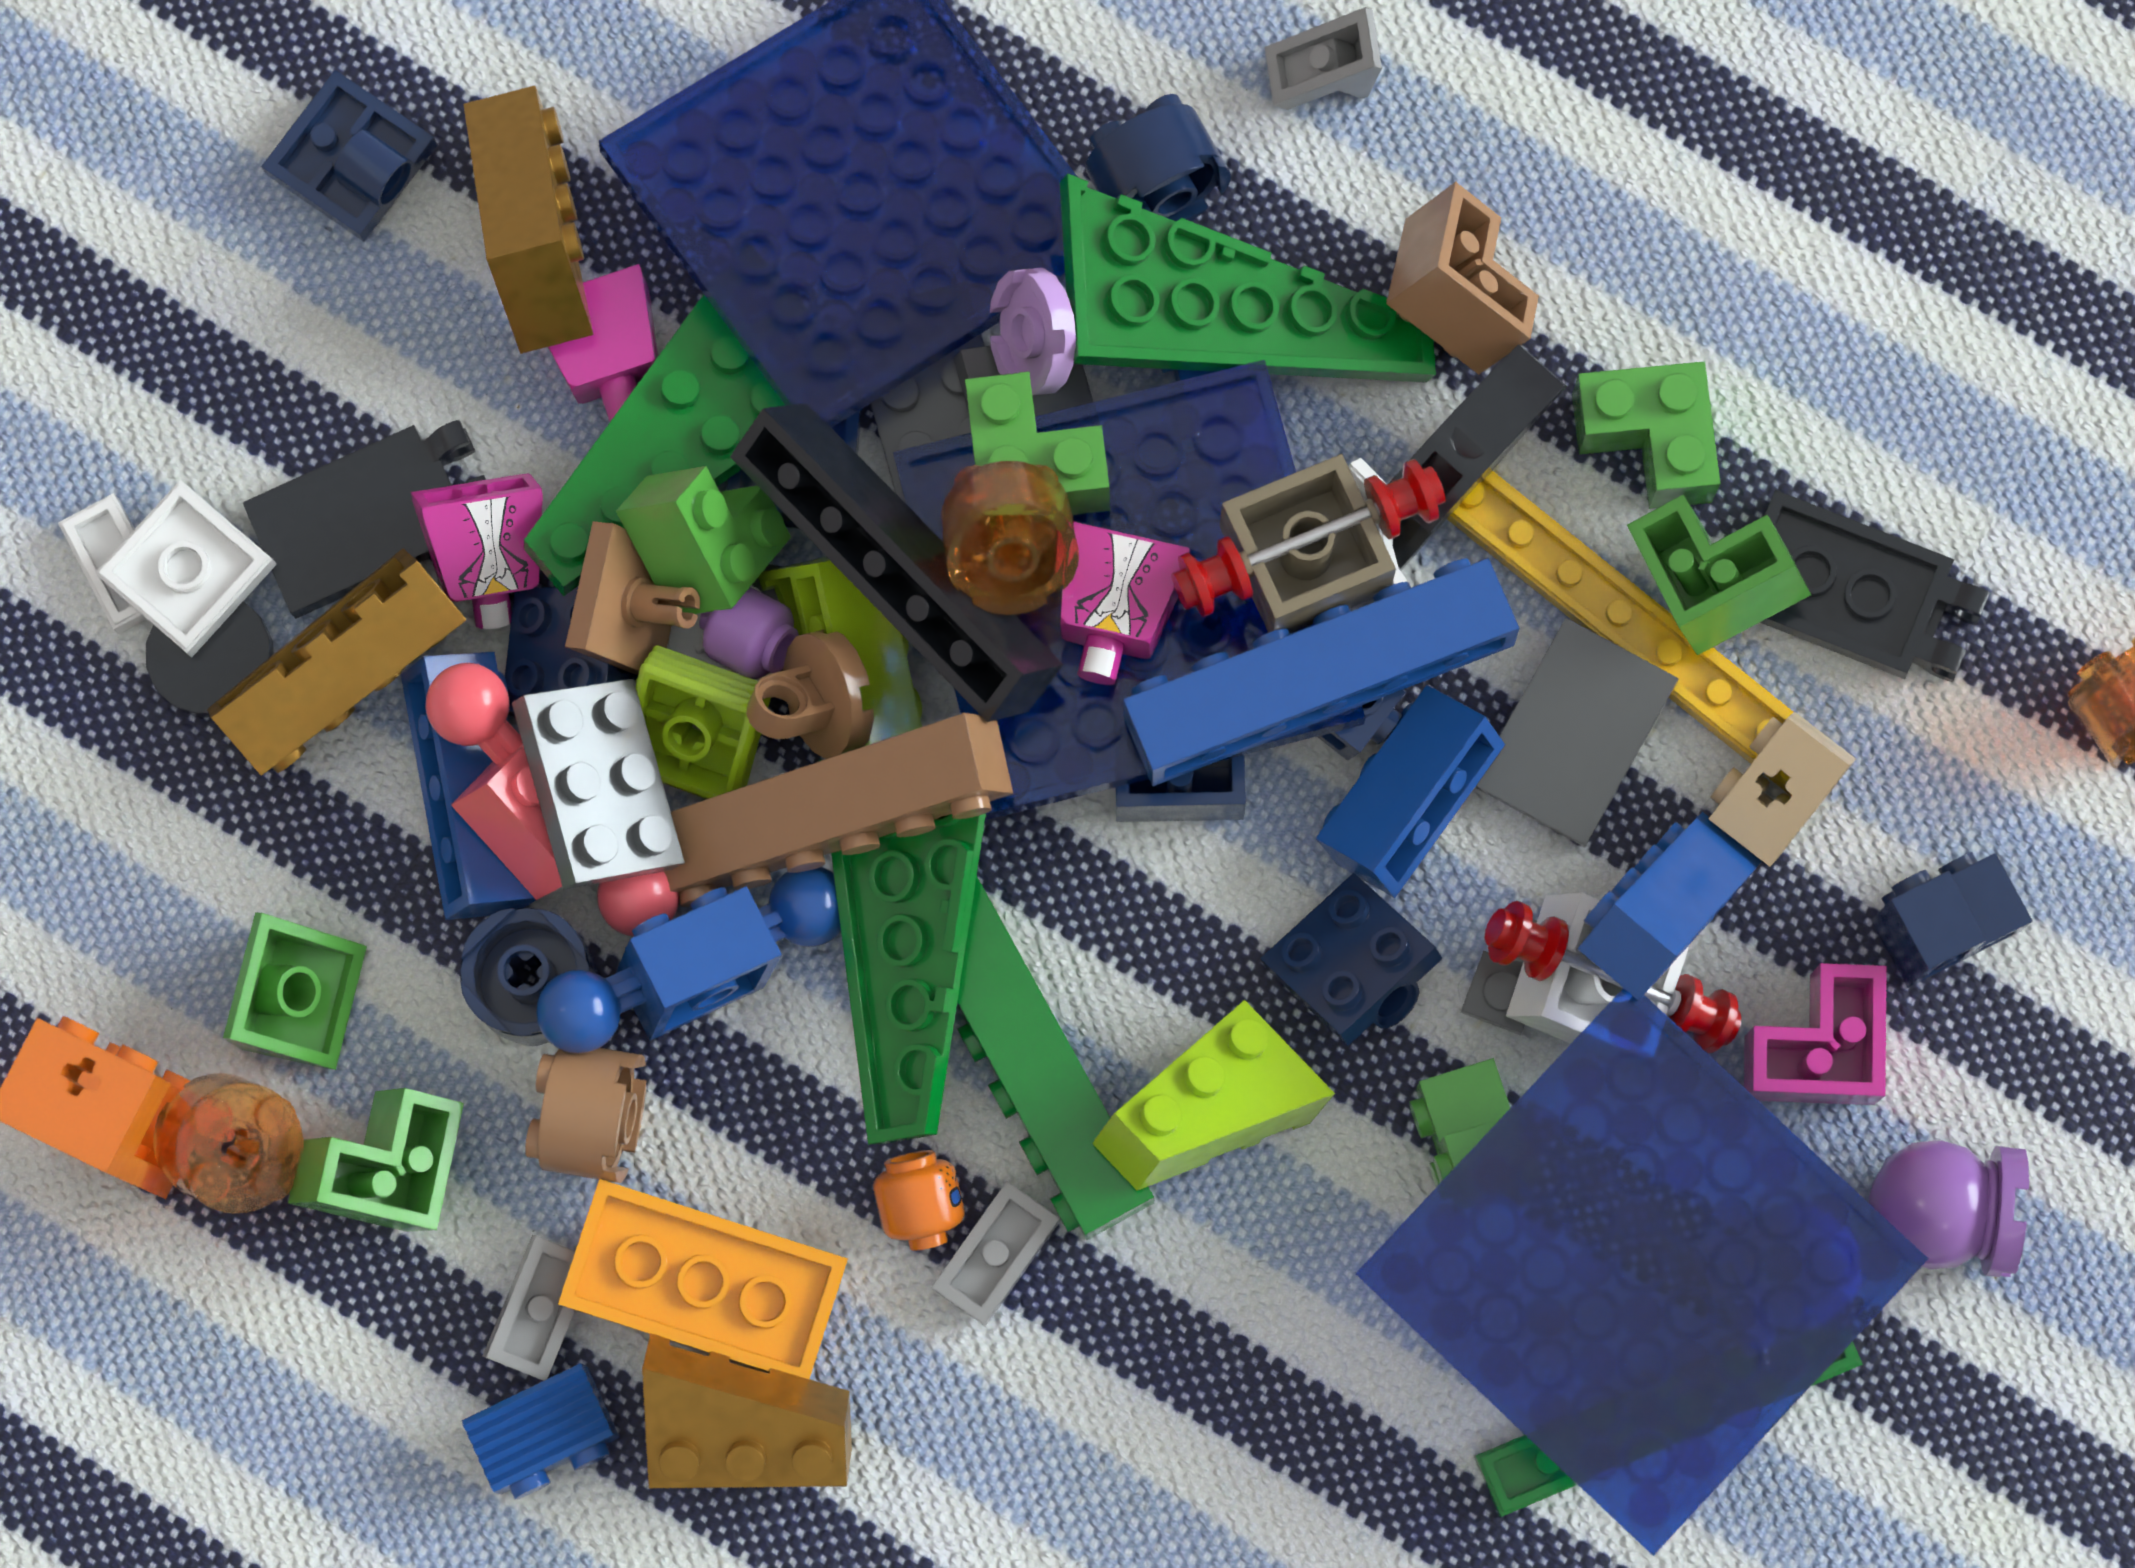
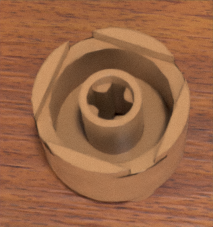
M598 1048L597 1050L580 1054L569 1053L558 1049L555 1055L543 1054L536 1075V1092L544 1093L540 1119L533 1118L528 1128L525 1144L526 1157L538 1159L540 1168L544 1171L622 1183L626 1178L629 1168L617 1165L622 1151L635 1153L642 1124L646 1097V1080L635 1079L634 1068L645 1067V1057L641 1054Z

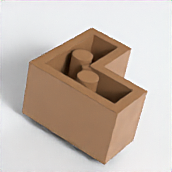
M1454 182L1405 219L1386 304L1394 309L1402 319L1412 323L1441 345L1449 355L1458 358L1477 374H1481L1507 356L1518 344L1522 345L1531 339L1539 295L1493 260L1502 217L1460 184Z

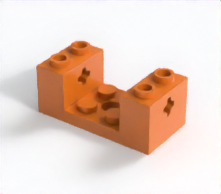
M62 1016L57 1027L37 1018L0 1088V1122L109 1175L166 1199L213 1108L211 1105L196 1098L201 1086L167 1069L162 1078L153 1074L158 1061L124 1044L120 1047L109 1042L106 1050L95 1046L94 1043L99 1033L66 1016Z

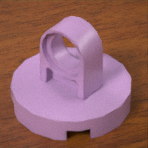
M1044 268L1008 271L998 281L990 305V313L1001 312L999 322L1001 335L990 336L991 350L1000 375L1030 372L1032 395L1056 393L1067 382L1074 364L1076 347L1074 314L1067 292L1058 278Z

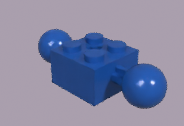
M824 867L795 873L787 871L772 887L768 904L760 908L757 907L747 886L728 894L725 887H721L694 900L690 904L693 911L671 921L666 913L644 921L632 930L634 937L629 940L628 945L625 947V952L616 974L604 979L600 975L587 970H571L559 974L547 983L539 996L536 1010L541 1032L553 1046L562 1051L576 1054L588 1053L605 1045L617 1030L620 1014L633 1008L651 1041L763 989L782 956L776 944L777 941L786 939L798 946L815 947L832 941L841 933L834 872Z

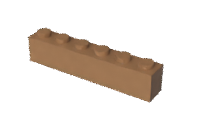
M962 713L671 811L685 863L673 870L664 871L669 882L670 891L679 893L681 907H691L690 904L694 900L717 888L733 885L735 890L745 886L748 889L760 887L772 882L770 873L787 868L788 872L795 873L816 869L826 864L824 855L841 850L843 855L868 852L880 847L879 837L894 832L897 833L898 837L920 835L936 828L934 819L952 814L954 819H965L991 811L990 801L1013 794L997 720L986 722L981 715Z

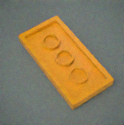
M599 1179L558 1305L648 1334L668 1338L670 1341L707 1353L713 1351L730 1356L732 1361L767 1372L772 1368L810 1379L848 1259Z

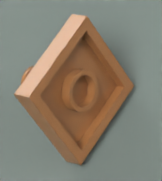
M593 521L565 647L638 676L641 664L644 663V660L648 657L654 646L659 645L667 648L672 625L687 629L695 625L698 615L682 612L680 607L700 609V596L693 587L678 588L655 585L625 528L613 523Z

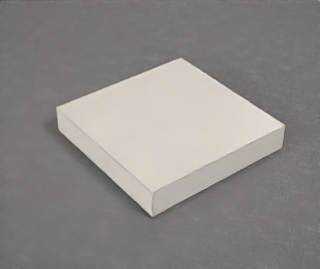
M179 480L101 565L95 574L192 658L277 564L269 555L185 483Z

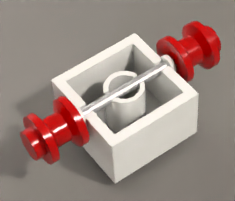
M1584 893L1546 895L1537 923L1533 922L1531 907L1520 901H1513L1504 909L1496 910L1489 919L1485 929L1484 941L1488 945V954L1491 961L1506 966L1516 958L1524 960L1506 1017L1613 1062H1652L1661 1033L1671 1038H1678L1687 1031L1693 1033V1042L1697 1049L1706 1053H1713L1722 1046L1730 1044L1739 1031L1742 1018L1741 1012L1738 1010L1737 997L1733 993L1719 989L1707 997L1703 995V985L1700 979L1689 974L1680 976L1689 946L1639 1001L1581 953L1577 948L1593 930L1584 920L1600 901Z

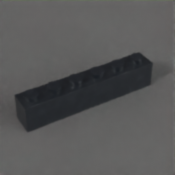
M807 403L763 408L730 458L986 722L1029 712L1064 664Z

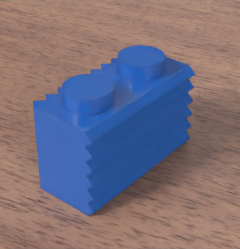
M582 1363L461 1420L493 1492L503 1494L511 1490L515 1500L549 1485L551 1482L547 1472L561 1465L571 1462L574 1471H577L610 1455L606 1444L620 1437L588 1366Z

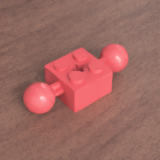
M461 663L446 668L436 676L427 692L426 713L431 726L442 738L453 744L462 746L479 745L493 761L451 806L529 893L538 900L561 888L562 883L521 735L506 720L509 713V696L506 687L493 671L479 664ZM663 871L599 883L597 902L600 913L608 925L621 934L634 937L632 930L652 917L666 913L671 921L678 909L679 893L670 891L667 876Z

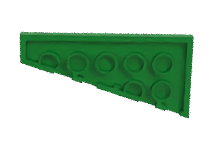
M1067 173L1060 181L1066 292L1074 314L1076 333L1074 364L1424 383L1436 375L1433 339L1412 323L1402 319L1394 309L1386 304V297L1366 289L1356 292L1324 279L1325 273L1304 265L1297 269L1271 259V252L1184 218L1173 221L1142 209L1143 202L1120 194L1117 198L1087 187L1089 181Z
M743 239L524 539V550L563 596L567 595L579 586L593 521L613 523L624 528L616 510L646 476L707 466L718 487L741 470L730 456L763 408L807 403L817 412L828 402L835 403L859 386L862 380V372L749 243Z
M986 813L965 819H954L952 814L934 819L936 828L924 834L898 837L897 833L894 832L879 837L880 847L877 849L853 855H843L841 850L831 853L868 1144H886L937 1135Z

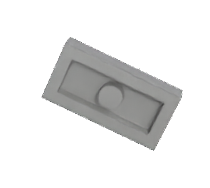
M1006 1181L931 1288L986 1327L1059 1224L1060 1218Z
M531 1236L482 1357L540 1380H547L575 1312L573 1309L558 1305L575 1251L539 1236Z

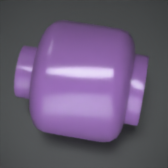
M751 587L732 609L701 613L699 621L700 628L704 630L702 644L706 655L740 675L754 680L766 676L769 672H780L784 666L788 646L799 635L797 629L794 628L791 609Z

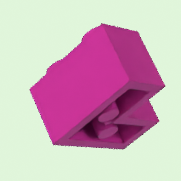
M1821 963L1810 974L1809 1028L1754 1026L1744 1036V1100L1875 1105L1886 1096V966Z

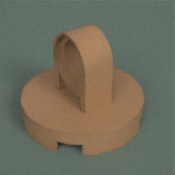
M823 629L796 636L787 648L783 671L764 676L755 685L747 705L746 715L749 723L759 733L774 739H788L800 735L814 753L825 759L864 747L870 739L874 722L873 708L862 711V698L859 687L870 685L867 671L857 650L843 634L837 631L825 634ZM776 697L786 701L790 715L775 714L764 705L763 699Z

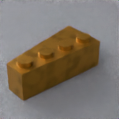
M536 85L463 104L486 259L520 354L594 335L578 262L584 260L583 250L575 223H570L577 220V214L570 188L565 183L570 181V174L561 143H564L555 107L543 109Z
M403 548L217 700L207 711L212 720L261 776L271 768L279 773L302 756L306 751V747L303 745L322 729L329 732L339 726L355 711V704L371 692H377L390 684L403 672L408 664L441 642L450 632L464 623L466 618L421 564Z

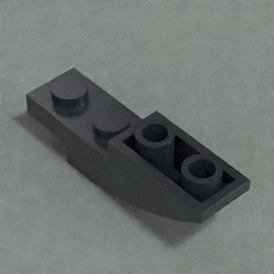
M1518 344L1488 374L1410 458V460L1415 459L1422 469L1431 466L1435 470L1442 484L1446 501L1438 505L1439 519L1426 523L1418 514L1401 521L1400 535L1393 538L1392 545L1400 571L1419 552L1479 482L1487 478L1567 387L1521 344ZM1403 467L1390 482L1402 478Z

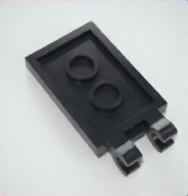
M460 420L441 426L425 440L422 439L415 425H412L242 502L263 551L277 564L272 569V572L289 612L295 619L343 598L403 548L419 563L431 558L412 502L411 492L452 486L443 466L466 458L476 452ZM481 475L465 483L486 480L484 475Z
M1775 490L1765 515L1768 514L1786 545L1811 596L1760 623L1902 679H1906L1911 664L1914 663L1940 679L1953 682L1966 649L1954 643L1934 638L1938 624L1945 610L1951 616L1963 622L1977 625L1990 592L1978 586L1948 577L1955 560L1953 558Z

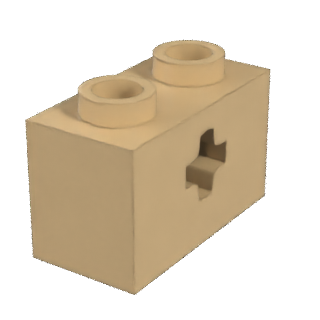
M1796 712L1791 714L1783 724L1772 717L1749 746L1758 754L1749 768L1742 774L1733 767L1710 796L1719 806L1709 817V820L1769 867L1780 857L1856 760L1855 757ZM1782 770L1790 776L1785 788L1792 796L1781 793L1773 800L1764 793L1769 787L1770 782L1763 774L1765 773L1767 776L1773 777Z

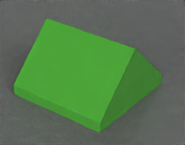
M255 912L223 1038L244 1051L336 1070L367 946L265 913Z

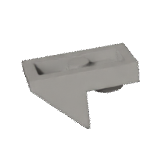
M1367 7L1265 47L1273 105L1286 110L1336 91L1361 99L1369 96L1382 69L1373 9Z

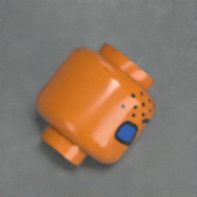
M933 1150L907 1153L886 1160L884 1162L886 1171L878 1175L873 1182V1191L884 1234L894 1240H908L910 1250L914 1251L929 1249L947 1243L946 1231L959 1225L965 1216L954 1166L946 1160L936 1159L935 1151Z

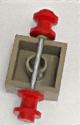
M1340 454L1223 502L1220 530L1224 537L1217 540V554L1200 562L1189 552L1178 556L1180 570L1171 573L1177 595L1186 610L1196 606L1198 612L1203 617L1214 612V598L1232 591L1242 601L1252 597L1268 633L1283 628L1288 629L1289 633H1293L1312 625L1313 619L1331 608L1341 605H1348L1349 608H1353L1370 601L1376 593L1393 584L1396 567L1376 525H1379L1383 534L1390 540L1400 535L1401 521L1418 514L1426 523L1438 520V505L1446 501L1440 479L1431 466L1422 469L1420 464L1415 459L1403 463L1402 478L1385 484L1376 475L1364 479V488L1367 499L1364 500L1343 455Z

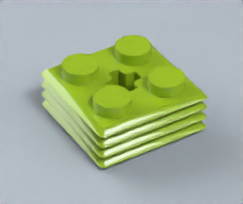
M659 645L652 648V651L640 666L635 687L663 784L705 799L747 786L761 733L756 731L749 723L746 715L747 705L755 685L758 683L757 680L744 677ZM771 697L763 699L764 705L767 708ZM693 724L696 725L701 731L692 728Z

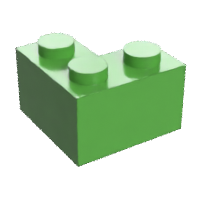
M1705 361L1578 374L1572 392L1579 455L1642 449L1649 509L1659 508L1683 494L1690 505L1712 503L1721 483Z
M1030 372L965 379L983 526L1110 511V487L1102 425L1037 433Z
M707 466L646 476L616 510L655 585L678 588L693 587L697 590L700 596V609L680 607L682 612L699 614L714 610L732 609L791 538L775 504L758 485L720 492Z
M1684 494L1627 524L1679 629L1697 655L1811 596L1805 581L1768 514L1713 544Z
M1494 1058L1419 1081L1416 1088L1419 1098L1409 1101V1105L1420 1138L1432 1136L1437 1155L1433 1156L1434 1162L1430 1163V1169L1441 1200L1452 1197L1457 1212L1532 1187L1539 1178L1540 1173L1520 1113L1512 1114Z
M408 1088L375 1091L363 1145L334 1137L302 1139L288 1204L405 1232L437 1230L464 1103Z

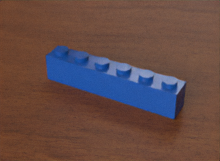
M1468 558L1450 562L1433 573L1435 578L1412 588L1409 582L1393 584L1373 596L1374 602L1352 611L1348 605L1331 608L1313 619L1314 626L1293 634H1290L1286 628L1269 632L1252 643L1254 648L1231 658L1227 652L1212 654L1196 662L1191 667L1193 672L1171 681L1165 675L1157 676L1131 689L1132 696L1123 699V717L1152 787L1513 647L1519 632V625L1490 559L1487 558L1471 564Z

